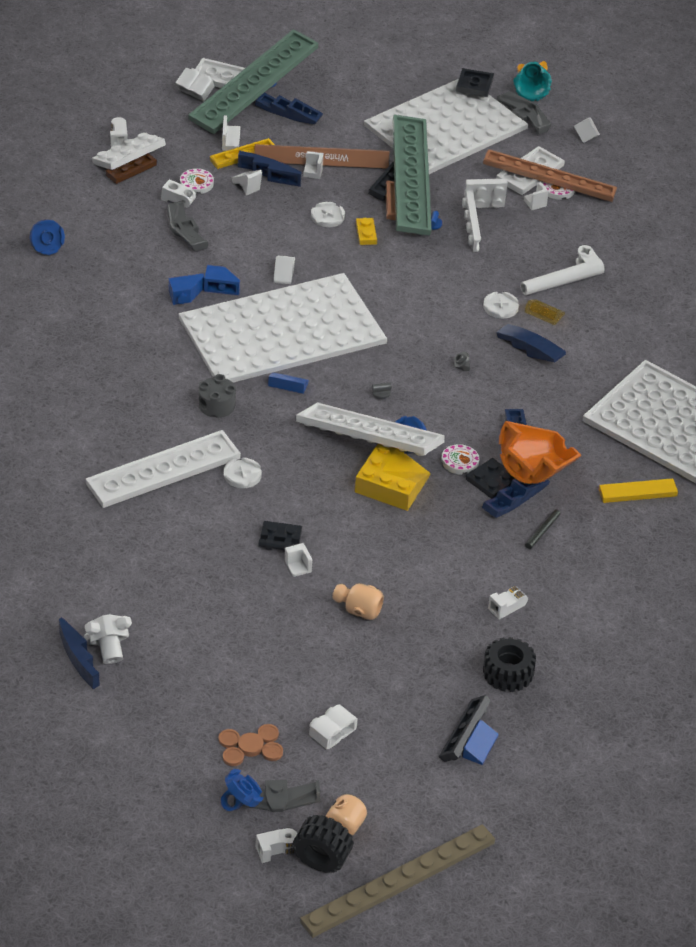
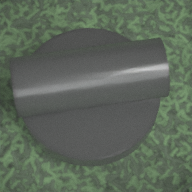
M465 351L458 353L454 359V366L458 369L463 368V371H469V354Z
M391 382L372 384V394L376 398L384 399L390 396Z

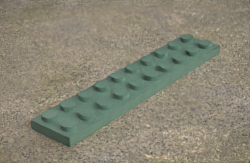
M293 29L188 115L189 120L215 134L223 127L224 115L227 116L228 123L318 49V42Z
M394 114L392 122L396 231L430 236L432 229L426 119Z

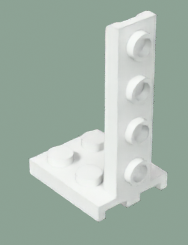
M507 179L466 180L465 198H462V207L466 208L464 219L468 221L466 223V231L470 233L468 243L472 245L473 252L479 251V242L481 241L476 208L504 207L508 185Z

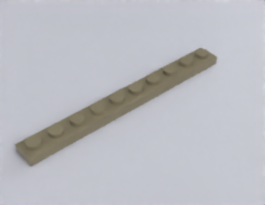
M482 824L301 917L300 923L310 936L314 938L495 844V838Z

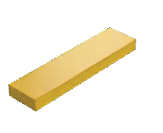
M270 138L211 155L210 161L217 169L237 164L239 151L255 153V144H275Z
M673 478L599 485V492L603 503L676 497L678 495Z

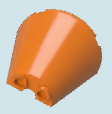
M505 421L499 436L502 463L511 476L523 483H541L581 457V454L574 447L569 449L565 447V439L557 431Z

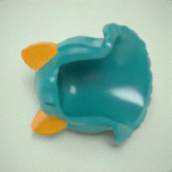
M545 61L518 65V74L513 79V85L519 96L529 101H539L548 95L551 90L552 79L550 73L547 72L548 66Z

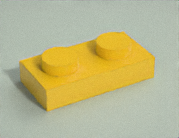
M356 218L359 244H377L373 218Z

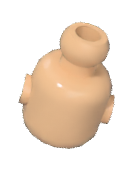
M358 583L352 586L351 589H348L344 584H338L333 592V600L338 603L345 602L348 613L367 620L377 618L383 605V593L371 585L367 586Z
M344 794L336 799L327 812L326 817L341 823L343 827L347 828L348 833L354 835L364 822L367 809L359 798Z

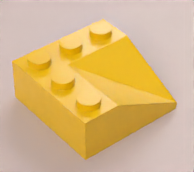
M378 443L356 476L355 493L408 511L428 480L430 472L398 448L385 447L383 444Z

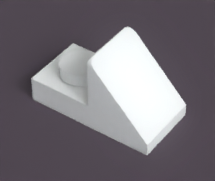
M261 170L244 172L232 177L231 180L233 184L240 183L245 195H249L260 190L262 172Z
M276 256L274 283L291 284L295 257Z

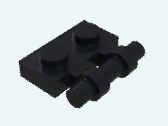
M264 521L258 547H266V550H272V548L281 549L285 552L286 547L300 543L302 526Z

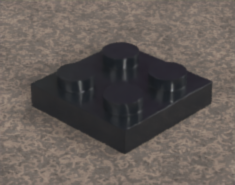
M462 68L456 92L488 97L494 73Z
M491 458L466 474L465 480L492 499L497 496L499 490L510 487L512 480L515 478L510 475L504 465Z

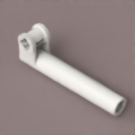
M582 245L578 248L579 256L576 259L575 266L523 281L520 284L521 291L524 295H529L604 273V264L590 246Z

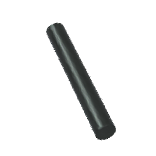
M555 509L525 544L526 548L531 550L560 516L559 510Z

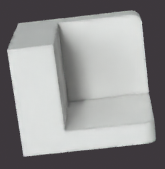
M587 118L574 125L583 143L600 135L591 118Z
M307 151L303 177L320 179L323 170L324 153Z
M538 182L536 192L524 196V202L531 210L547 206L548 190L542 182Z
M304 543L285 548V563L292 576L295 577L312 572V558Z

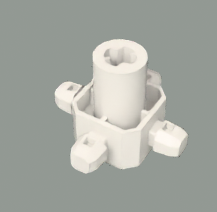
M109 614L85 624V631L87 633L83 637L87 640L88 645L100 646L104 664L117 663L123 660L120 641L129 637L127 628L132 624L131 618Z

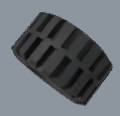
M503 637L499 641L494 640L492 644L487 646L484 656L483 676L487 679V683L489 685L494 684V688H502L501 691L505 692L506 689H509L510 692H515V689L520 691L523 690V686L528 687L529 683L533 680L536 653H534V649L529 647L527 642L523 643L518 638L515 640L513 637L508 639Z
M313 815L312 817L309 816L302 824L293 840V850L296 852V856L304 864H307L308 867L320 872L335 873L345 863L353 848L354 841L347 828L343 827L341 823L336 822L330 817Z

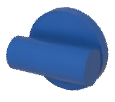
M433 211L431 215V229L433 230L442 227V220L438 218V211Z

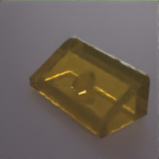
M537 299L528 300L524 311L552 325H556L566 314L564 311Z

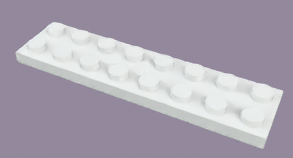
M316 403L296 415V422L303 423L305 426L319 427L321 430H330L336 434L349 435L354 439H364L369 443H379L385 447L398 448L400 451L414 452L419 456H424L433 449H436L444 443L445 435L321 403Z
M221 430L86 478V485L100 505L105 508L227 464L233 459L237 458L238 460L241 453L225 432Z

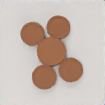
M264 724L259 727L258 734L246 733L241 737L233 729L223 730L219 734V743L227 748L223 752L224 763L229 766H238L243 762L244 755L253 757L261 752L266 760H279L283 756V747L279 743L274 742L279 737L278 728L272 724Z

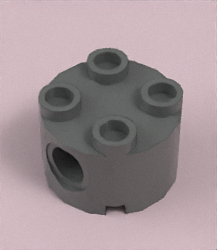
M217 374L199 383V409L202 413L210 417L214 415L216 418H222L234 411L236 406V387L232 381L226 379L222 374Z

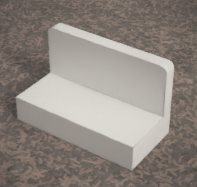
M224 115L222 150L227 151L239 147L240 126H227V116Z

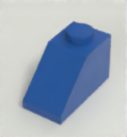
M207 265L204 277V292L239 295L240 280L226 267Z
M204 273L169 278V294L173 305L192 302L204 289Z

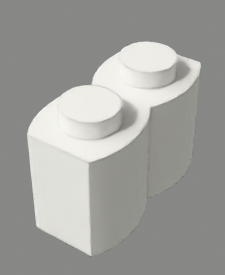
M185 68L175 83L180 91L203 102L215 87L210 76L206 74L201 75L194 68Z
M340 704L330 707L325 712V715L314 718L311 721L309 736L325 749H330L340 742L341 739H344L356 730L358 718Z

